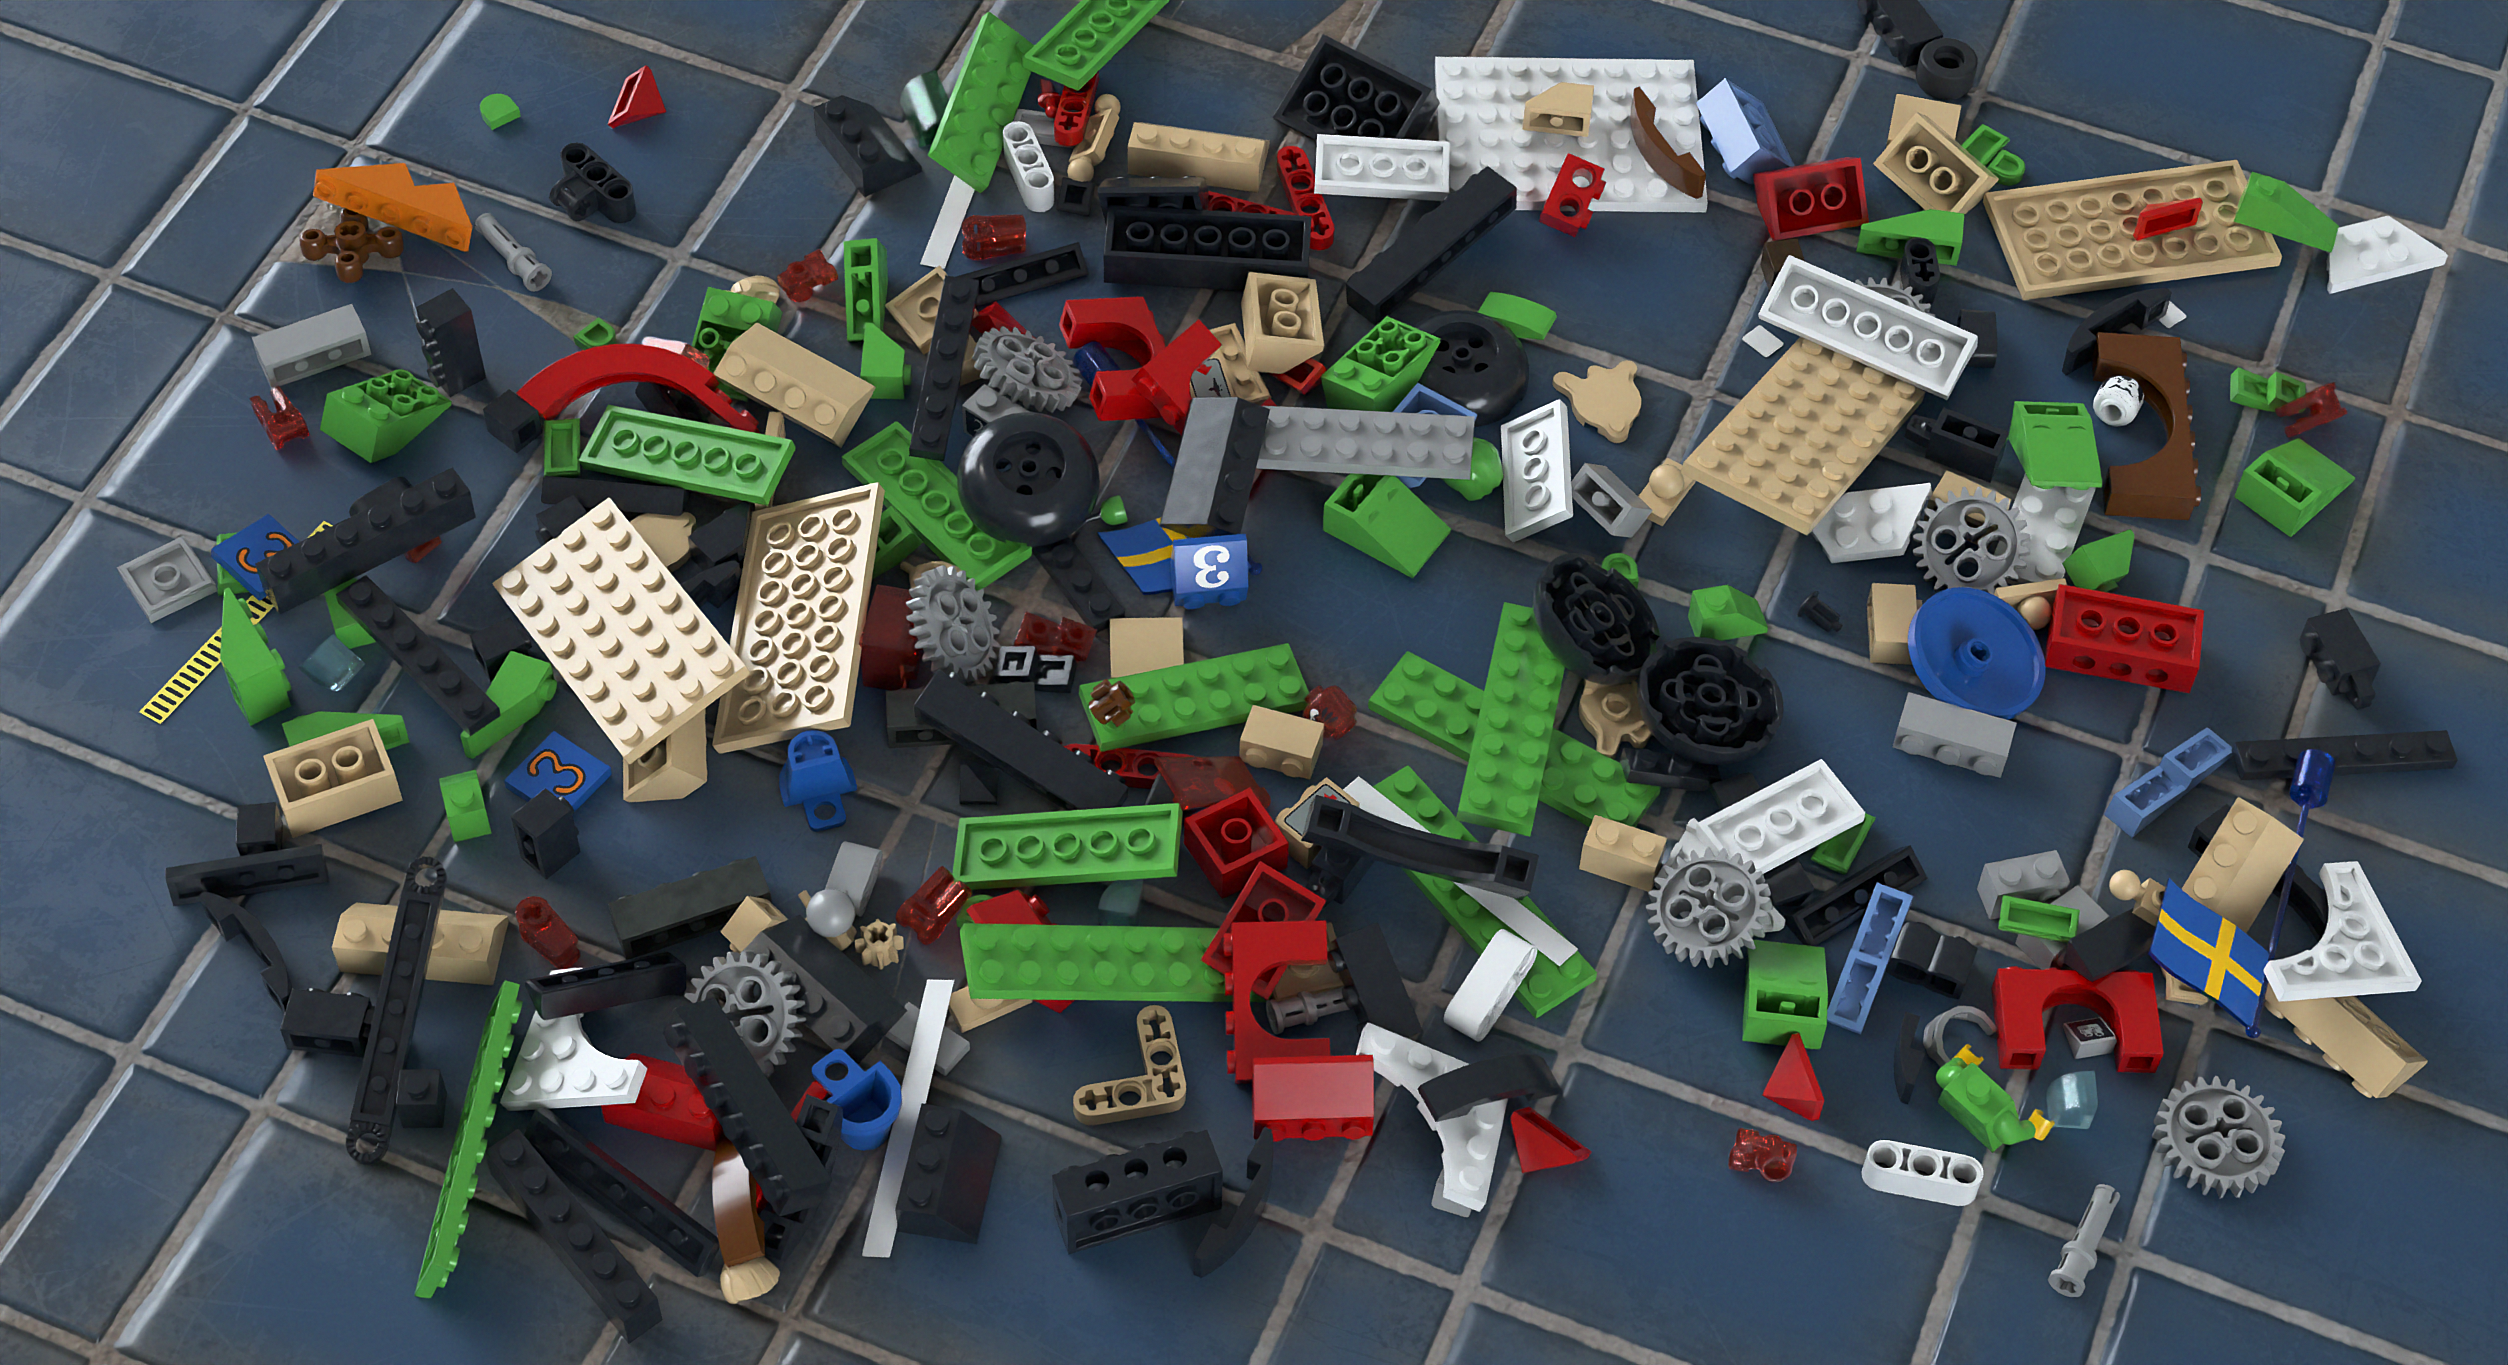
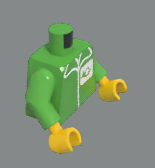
M1966 1044L1952 1060L1938 1070L1936 1081L1943 1088L1938 1103L1992 1153L2003 1143L2012 1145L2033 1137L2043 1141L2055 1124L2054 1121H2049L2042 1117L2044 1112L2038 1109L2034 1110L2028 1120L2019 1121L2014 1100L1978 1067L1984 1059L1982 1056L1980 1058L1975 1056L1970 1051L1972 1046Z

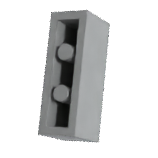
M352 304L252 337L259 363L271 389L371 355L366 332Z
M1908 692L1893 748L1903 750L1908 754H1918L1939 760L1947 765L1971 769L1982 775H1992L2001 778L2017 723Z

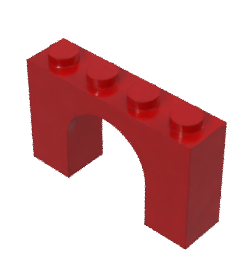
M1144 297L1066 300L1059 326L1069 349L1114 348L1131 355L1143 367L1165 348L1164 336L1159 334L1154 314L1148 309ZM1142 367L1133 370L1096 372L1089 398L1099 421L1162 418L1156 406L1139 393L1136 384L1131 380Z
M1200 319L1145 364L1131 379L1136 384L1139 393L1144 398L1149 399L1160 411L1163 420L1169 425H1173L1181 435L1190 400L1192 399L1190 394L1191 376L1194 371L1211 358L1222 346ZM1269 397V398H1268L1264 403H1262L1260 406H1277V405H1276V404L1272 401V399Z
M1326 920L1232 922L1231 933H1224V957L1232 956V972H1225V996H1233V1011H1226V1035H1234V1050H1227V1074H1235V1084L1252 1083L1253 1058L1330 1056V1038L1284 1039L1273 1036L1257 1023L1250 1007L1251 989L1257 979L1266 971L1286 965L1326 964Z
M2018 966L1998 968L1991 992L1994 1020L1997 1027L1996 1039L2000 1069L2039 1070L2046 1052L2042 1014L2056 1005L2076 1004L2097 1013L2115 1034L2117 1039L2114 1047L2116 1072L2156 1073L2164 1051L2153 973L2124 970L2112 972L2091 982L2075 970H2062L2056 967L2044 970L2023 969Z

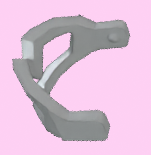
M1956 1006L1936 1016L1926 1025L1923 1045L1928 1056L1935 1060L1940 1068L1950 1061L1944 1052L1942 1041L1944 1026L1948 1020L1955 1018L1978 1023L1987 1035H1991L1997 1031V1027L1984 1011L1972 1006Z

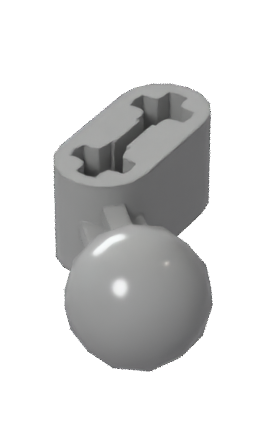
M847 841L841 844L825 890L817 892L810 899L806 909L807 922L814 932L823 937L839 936L851 928L855 916L861 917L864 914L880 871L882 850Z

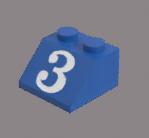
M1246 534L1173 540L1170 572L1174 606L1197 609L1207 603L1232 606L1239 604L1242 600H1246L1248 592Z

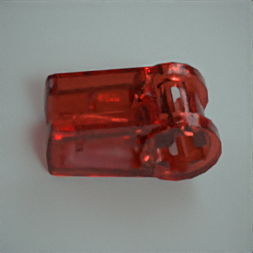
M973 215L966 218L962 223V233L965 237L962 242V251L969 259L983 260L1026 251V222L1023 215ZM974 225H977V233H976V234H975V231H974ZM977 242L980 243V251H977Z
M2335 381L2308 391L2304 396L2275 408L2279 417L2298 414L2300 410L2306 407L2310 409L2308 417L2297 419L2295 423L2284 428L2286 437L2300 434L2315 426L2328 423L2348 414L2346 407H2341L2334 389L2337 388Z
M279 385L270 390L274 406L277 410L276 413L269 410L267 402L262 400L260 396L255 395L249 398L253 412L264 428L275 450L278 451L284 448L283 444L298 437L304 439L310 436L301 413L292 405Z
M941 866L913 896L901 905L896 913V922L902 927L908 926L917 934V939L922 944L929 945L942 934L946 925L971 897L972 890L962 881H958L950 887L954 882V877L948 869Z
M531 896L520 901L515 913L522 940L558 970L567 969L581 957L580 951L576 947L578 943L577 936L545 899Z

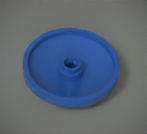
M1954 587L1942 590L1931 596L1913 616L1908 631L1910 659L1919 679L1938 701L2010 720L2024 712L2039 696L2044 685L2046 670L2040 642L2031 626L2020 613L2002 599L1979 589Z

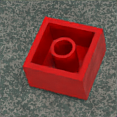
M1251 788L1243 790L1184 819V845L1222 899L1244 888L1259 861L1278 872L1288 867L1289 842Z

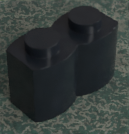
M1904 922L1886 972L1904 982L1923 985L1932 992L1949 998L1960 999L1978 948L1963 937L1941 935L1925 923Z

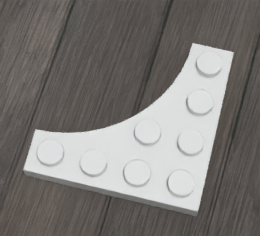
M2358 861L2325 863L2319 872L2325 887L2329 906L2328 923L2323 937L2310 951L2306 950L2295 956L2269 961L2263 970L2278 1001L2416 991L2422 980Z
M583 968L551 970L550 975ZM536 1010L500 1103L508 1111L534 1110L544 1107L549 1109L635 1103L648 1068L639 1060L617 1059L597 1051L591 1044L588 1035L582 1029L580 1018L584 1016L583 1013L543 1020Z
M1367 1022L1361 1032L1356 1055H1373L1374 1071L1384 1076L1397 1087L1402 1084L1419 1101L1417 1108L1428 1122L1432 1131H1438L1443 1144L1444 1152L1441 1154L1444 1166L1443 1197L1480 1212L1487 1200L1508 1099L1477 1105L1465 1116L1435 1122L1417 1090L1418 1087L1433 1078L1469 1064Z

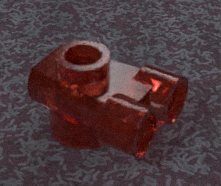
M817 249L805 255L803 261L789 264L786 271L777 275V280L790 300L804 302L812 297L813 287L821 284L826 286L837 281L838 274L834 266L828 263L823 253Z
M1739 1128L1736 1134L1735 1145L1729 1154L1728 1167L1730 1170L1748 1172L1749 1169H1760L1763 1178L1771 1182H1779L1788 1178L1792 1173V1167L1797 1156V1146L1794 1143L1783 1141L1777 1135L1761 1136L1757 1130Z

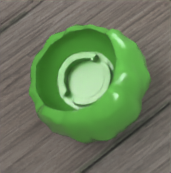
M1473 437L1470 480L1441 479L1450 488L1460 492L1468 501L1479 500L1484 495L1490 494L1493 488L1498 487L1503 480V467L1499 453L1490 442Z

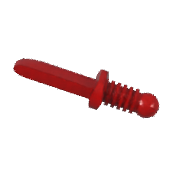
M1040 79L1041 94L1037 97L1038 105L1045 108V114L1048 118H1055L1061 96L1055 93L1054 86L1050 80Z

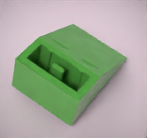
M708 287L688 358L714 373L730 344L755 323H759L777 333L783 312L772 301ZM716 377L720 384L715 390L719 388L730 398L747 402L749 397L723 384Z
M1386 316L1321 375L1327 407L1340 410L1393 412L1418 383L1440 344V338Z
M398 369L328 393L320 430L368 462L373 463L398 453L451 406L452 401L441 395L437 389L427 386L413 377L412 373Z
M2014 402L2008 439L2032 486L2041 489H2052L2055 486L2071 487L2076 490H2087L2089 487L2102 488V477L2092 418L2083 403Z
M2297 438L2266 451L2247 467L2242 474L2234 497L2289 537H2292L2355 480V477L2309 444Z
M1350 473L1324 504L1323 531L1411 578L1415 577L1451 532V528L1396 476Z
M228 587L224 589L220 659L234 701L251 726L291 707L287 692L292 690L285 673L282 671L285 669V665L278 651L275 648L269 650L266 645L269 643L266 633L259 623L253 625L250 618L253 616L243 597L237 600Z
M1753 940L1756 948L1753 950L1747 947L1742 1041L1787 1046L1791 1036L1800 1033L1805 1048L1820 1050L1827 1027L1828 986L1825 948Z

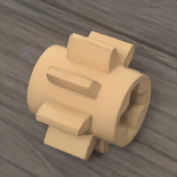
M876 919L874 923L867 927H860L862 938L855 940V948L857 953H862L863 965L870 963L882 970L884 966L891 962H899L897 950L904 949L903 936H896L897 929L895 923L888 925Z

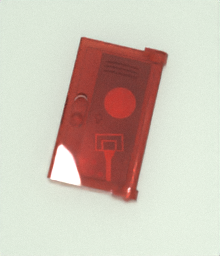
M1240 756L1157 757L1154 759L1156 767L1175 795L1173 798L1174 803H1179L1182 811L1189 810L1190 808L1210 807L1248 788H1251L1264 808L1269 807L1271 804L1270 795L1265 787L1260 788Z

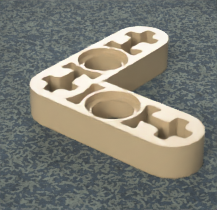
M1150 1005L1144 1007L1137 1016V1035L1146 1075L1089 1084L1079 1088L1073 1097V1112L1079 1122L1085 1125H1098L1170 1113L1179 1110L1186 1101V1081L1172 1017L1168 1010L1159 1005ZM1151 1020H1156L1157 1024L1160 1025V1038L1153 1040L1152 1027L1149 1025ZM1158 1051L1167 1052L1172 1056L1171 1062L1166 1065L1154 1064L1150 1058ZM1169 1077L1172 1092H1174L1173 1097H1167L1166 1093L1163 1092V1078ZM1133 1091L1140 1095L1141 1100L1136 1105L1127 1106L1120 1102L1119 1097L1124 1092ZM1112 1095L1113 1108H1108L1107 1096ZM1087 1100H1093L1096 1105L1095 1110L1088 1109L1086 1105Z

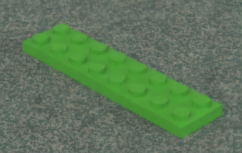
M1504 602L1456 817L1458 821L1529 837L1533 827L1565 666L1554 657L1543 642L1535 624L1533 609L1530 607Z
M1407 651L1371 696L1368 709L1469 762L1484 691ZM1552 728L1538 800L1588 827L1591 826L1595 815L1636 827L1659 795L1661 787L1626 782L1621 763Z
M1409 765L1373 786L1374 789L1430 833L1478 842L1462 823L1456 820L1452 812ZM1401 868L1479 956L1482 955L1494 935L1501 929L1528 942L1452 881ZM1528 896L1523 900L1515 899L1564 937ZM1537 949L1536 959L1514 995L1532 1016L1537 1019L1594 982L1597 972L1578 951L1570 956L1561 966H1558Z
M963 923L960 930L970 999L1233 1002V996H1225V975L1200 961L1219 928ZM1250 992V1002H1267L1255 993Z
M504 980L486 1016L414 1294L416 1297L431 1298L437 1287L444 1288L449 1272L454 1271L459 1257L460 1248L455 1246L459 1235H463L468 1221L469 1211H466L465 1208L468 1198L472 1199L478 1182V1175H475L474 1172L477 1162L481 1163L488 1140L483 1137L486 1127L489 1128L496 1110V1104H493L492 1101L495 1092H499L504 1079L505 1069H502L501 1066L504 1057L507 1058L511 1050L514 1035L510 1034L512 1024H516L522 1008L523 1001L517 1000L520 984Z

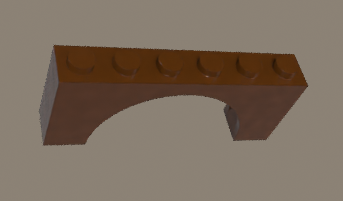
M2098 332L2091 360L2093 381L2104 382L2109 377L2115 375H2124L2134 379L2143 390V400L2160 417L2167 435V444L2154 456L2135 464L2109 466L2102 487L2104 515L2190 520L2193 508L2200 505L2201 487L2195 484L2198 474V459L2193 458L2192 455L2195 448V432L2190 431L2189 427L2192 421L2193 408L2191 404H2187L2190 380L2189 378H2184L2187 366V353L2182 352L2180 337Z

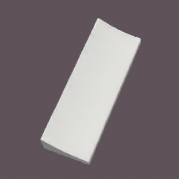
M1788 255L1758 314L1761 320L1945 400H1948L1965 366L1975 352L1978 343V336L1790 255Z

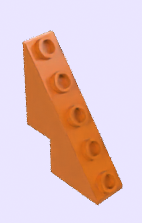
M405 163L316 169L314 197L460 251L467 252L469 250L473 226L454 183L415 186Z

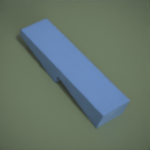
M2208 727L2165 754L2159 766L2114 794L2104 815L2133 838L2233 756L2232 747Z
M1876 883L1852 949H1850L1828 1007V1023L1861 1035L1912 904V895Z

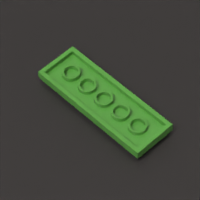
M1081 0L1023 56L1022 67L1079 91L1170 0Z
M987 12L981 17L928 153L930 158L979 193H982L989 186L1004 146V127L1013 122L1031 74L1030 70L1022 67L1023 56L1035 46L991 12Z
M608 405L578 461L583 469L768 505L796 447L790 439Z
M898 421L842 456V465L863 485L878 482L885 490L883 504L887 508L892 506L903 515L924 541L923 543L942 561L964 570L966 580L975 579L976 591L985 588L1032 556V547H1027V543H1017L1008 540L1004 543L996 540L980 530L970 520L958 496L957 477L939 460L909 456L912 434Z
M1289 643L1108 679L1111 685L1117 681L1123 682L1135 698V704L1131 706L1133 713L1130 714L1131 718L1119 727H1116L1112 720L1106 725L1101 724L1089 708V702L1093 700L1090 693L1102 681L1083 684L1079 688L1080 699L1101 752L1247 722L1253 705L1282 713H1291L1310 709L1312 698Z
M1179 803L960 818L951 883L954 889L959 891L1177 877L1183 811Z

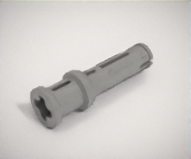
M484 213L476 219L475 229L507 260L508 269L514 275H519L523 279V284L529 291H539L549 283L552 276L551 269L546 264L539 263L536 260V254L530 248L522 247L497 222L491 213Z
M1344 986L1313 995L1310 992L1302 991L1297 994V997L1276 1002L1274 999L1268 1000L1266 1002V1011L1271 1029L1275 1034H1280L1284 1028L1302 1023L1310 1026L1317 1022L1318 1017L1349 1010L1344 999H1342V988Z
M2099 1184L2095 1187L2091 1201L2074 1238L2063 1245L2060 1252L2062 1260L2058 1269L2053 1270L2049 1276V1284L2060 1294L2069 1297L2081 1296L2085 1289L2084 1279L2088 1270L2095 1267L2097 1262L2095 1252L2097 1245L2120 1198L2119 1192H2114L2115 1189L2109 1185Z

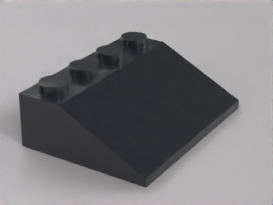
M1323 34L1273 118L1317 141V134L1416 140L1426 128L1440 102L1431 88Z

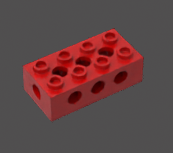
M2059 584L2052 604V616L2049 622L2045 667L2190 693L2200 666L2204 610Z

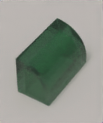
M936 70L923 73L911 80L903 89L900 97L901 106L918 147L933 143L949 102Z

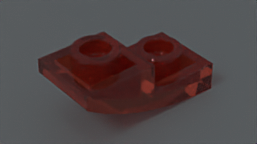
M1026 612L1013 646H1035L1039 655H1074L1076 661H1086L1097 629L1063 617L1061 623L1058 624Z

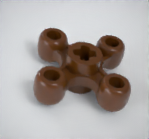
M346 208L340 214L341 223L336 226L334 230L335 235H325L319 229H308L301 234L299 239L301 253L308 260L317 261L323 259L329 253L337 254L335 259L336 274L344 283H355L362 278L364 273L363 264L368 261L369 253L378 252L382 257L392 259L399 257L404 250L403 236L397 228L384 227L377 234L366 233L369 228L368 217Z

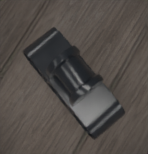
M578 142L570 143L562 148L560 157L564 178L559 180L551 189L550 201L556 206H562L567 211L569 218L575 222L584 220L596 211H600L614 223L631 221L636 215L632 184L585 144Z

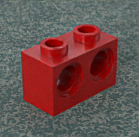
M1568 153L1541 212L1539 222L1573 237H1576L1579 228L1586 230L1594 212L1588 209L1593 198L1596 200L1600 199L1607 183L1601 180L1605 168ZM1578 176L1584 177L1590 185L1578 187L1573 182V178ZM1571 206L1577 214L1573 217L1564 216L1560 208Z

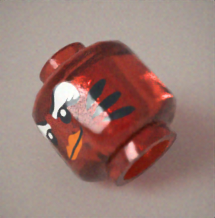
M1319 685L1304 699L1307 706L1304 709L1303 718L1324 723L1323 739L1333 737L1335 740H1339L1358 721L1355 718L1358 711L1357 706L1336 685L1325 689Z

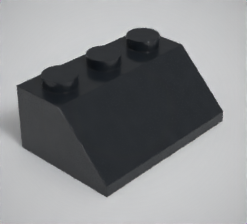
M841 95L813 107L816 136L864 197L922 172V166L874 106Z
M1154 176L1151 178H1107L1098 187V197L1106 226L1109 205L1208 210L1209 192L1205 177L1164 178Z
M921 1103L895 1208L898 1232L977 1244L1002 1140L1001 1135L961 1109Z

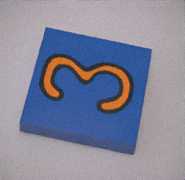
M267 514L211 549V557L260 601L267 595L263 591L255 563L299 541L270 514Z
M553 731L504 779L505 788L527 802L546 788L554 796L564 797L571 804L575 812L612 775L610 766Z

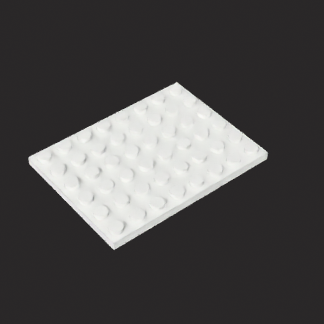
M1435 57L1436 97L1440 102L1437 108L1438 141L1450 142L1449 194L1455 193L1464 186L1470 176L1478 174L1486 166H1489L1517 187V208L1515 210H1543L1564 160L1569 153L1605 168L1601 180L1607 183L1600 199H1592L1588 208L1592 211L1706 212L1708 204L1706 181L1703 197L1699 199L1688 196L1667 183L1651 168L1640 153L1633 138L1630 124L1634 88L1640 86L1656 107L1654 125L1678 156L1690 152L1704 170L1699 110L1696 104L1698 99L1694 60ZM1560 82L1594 85L1588 137L1522 130L1525 102ZM1578 176L1573 178V182L1578 187L1590 185L1584 177ZM1563 206L1560 208V211H1575V209L1571 206Z

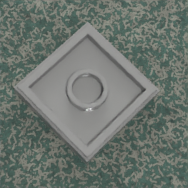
M184 536L117 567L120 577L150 623L217 592L214 581Z

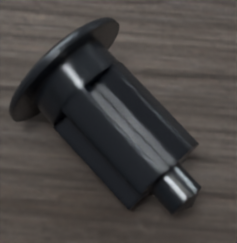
M1819 591L1810 594L1800 606L1797 616L1801 617L1805 614L1826 632H1830L1832 628L1836 632L1840 631L1843 626L1838 622L1841 615L1817 598Z

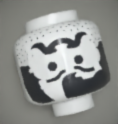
M2124 375L2111 376L2103 382L2094 398L2093 408L2095 414L2108 425L2125 426L2136 417L2143 404L2144 393L2141 386L2134 379Z

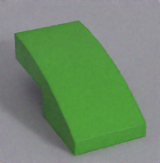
M1490 292L1478 313L1488 315L1505 326L1510 327L1517 338L1544 340L1557 318L1555 311L1543 305L1514 295Z
M2238 367L2231 374L2230 401L2264 411L2302 413L2306 409V383L2279 372H2275L2267 379Z

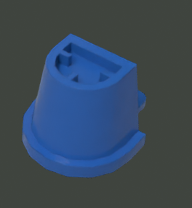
M809 730L798 734L791 740L788 747L787 761L779 774V788L784 807L803 803L809 827L815 832L843 826L846 823V815L840 794L857 791L854 773L847 759L840 755L833 737L826 732ZM821 805H831L836 810L835 815L828 820L818 819L814 812Z
M833 1050L813 1065L812 1075L832 1096L826 1101L843 1107L840 1138L853 1149L862 1151L873 1150L883 1145L889 1138L892 1124L898 1117L902 1106L901 1086L894 1074L881 1060L864 1072L844 1050ZM840 1063L847 1067L848 1074L842 1080L833 1081L826 1077L825 1071L830 1065Z

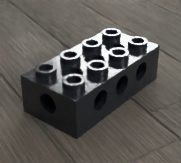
M1208 1130L1184 1132L1173 1140L1159 1144L1147 1143L1135 1151L1122 1155L1109 1154L1099 1159L1098 1162L1081 1167L1077 1165L1069 1166L1062 1169L1059 1173L1052 1175L1054 1215L1068 1255L1222 1209L1223 1169ZM1174 1161V1164L1170 1166L1166 1165L1168 1162ZM1130 1173H1136V1175L1133 1177H1127V1175H1129ZM1096 1183L1098 1185L1097 1187L1092 1189L1088 1188L1089 1186Z

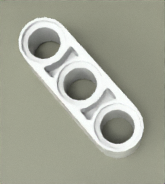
M1021 121L1011 122L1003 130L1005 161L1027 208L1035 212H1045L1054 204L1053 173L1030 125Z
M1504 929L1499 930L1448 1005L1444 1014V1023L1477 1042L1483 1040L1532 967L1537 956V948Z
M1890 1140L1874 1142L1869 1147L1862 1168V1178L1872 1189L1955 1206L1968 1205L1975 1199L1984 1175L1980 1162L1973 1157ZM1876 1163H1884L1889 1168H1882ZM1915 1170H1922L1929 1176L1920 1175ZM1955 1178L1965 1179L1969 1183H1961Z

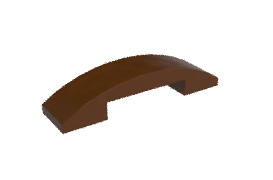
M1640 86L1634 88L1630 124L1633 138L1640 153L1651 168L1674 188L1695 199L1703 197L1706 173L1690 152L1679 156L1674 152L1654 125L1656 107Z
M723 1132L717 1144L713 1163V1207L723 1261L727 1267H731L765 1255L764 1221L757 1214L756 1180L745 1167L742 1157L731 1140Z

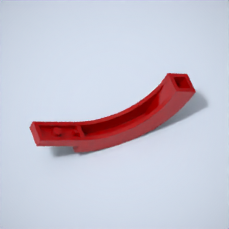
M632 343L610 344L573 353L541 370L516 392L520 398L538 410L541 418L548 421L553 420L572 402L596 389L625 382L655 383L673 388L690 396L729 428L761 434L757 428L759 422L744 409L741 413L737 412L730 406L733 403L732 399L719 388L715 390L720 383L712 372L684 355L650 345Z

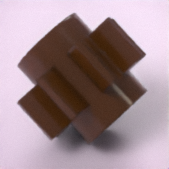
M1105 679L1093 688V692L1090 693L1093 700L1089 702V708L1101 724L1106 725L1112 720L1115 726L1119 727L1131 718L1130 714L1133 713L1131 706L1135 704V698L1123 682L1117 681L1111 685L1110 681Z

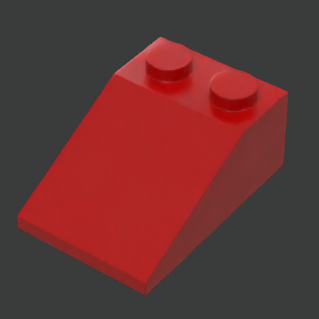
M1259 861L1200 961L1225 975V972H1232V956L1224 957V933H1231L1232 922L1315 921L1326 900ZM1288 965L1266 971L1254 983L1251 992L1267 1001Z

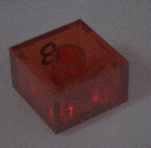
M883 585L876 586L859 641V645L862 648L863 684L866 687L893 691L908 688L910 680L917 679L920 659L917 656L919 650H924L923 648H915V644L919 641L918 637L909 633L915 627L914 623L907 620L906 617L913 614V611L906 605V602L913 600L907 589Z

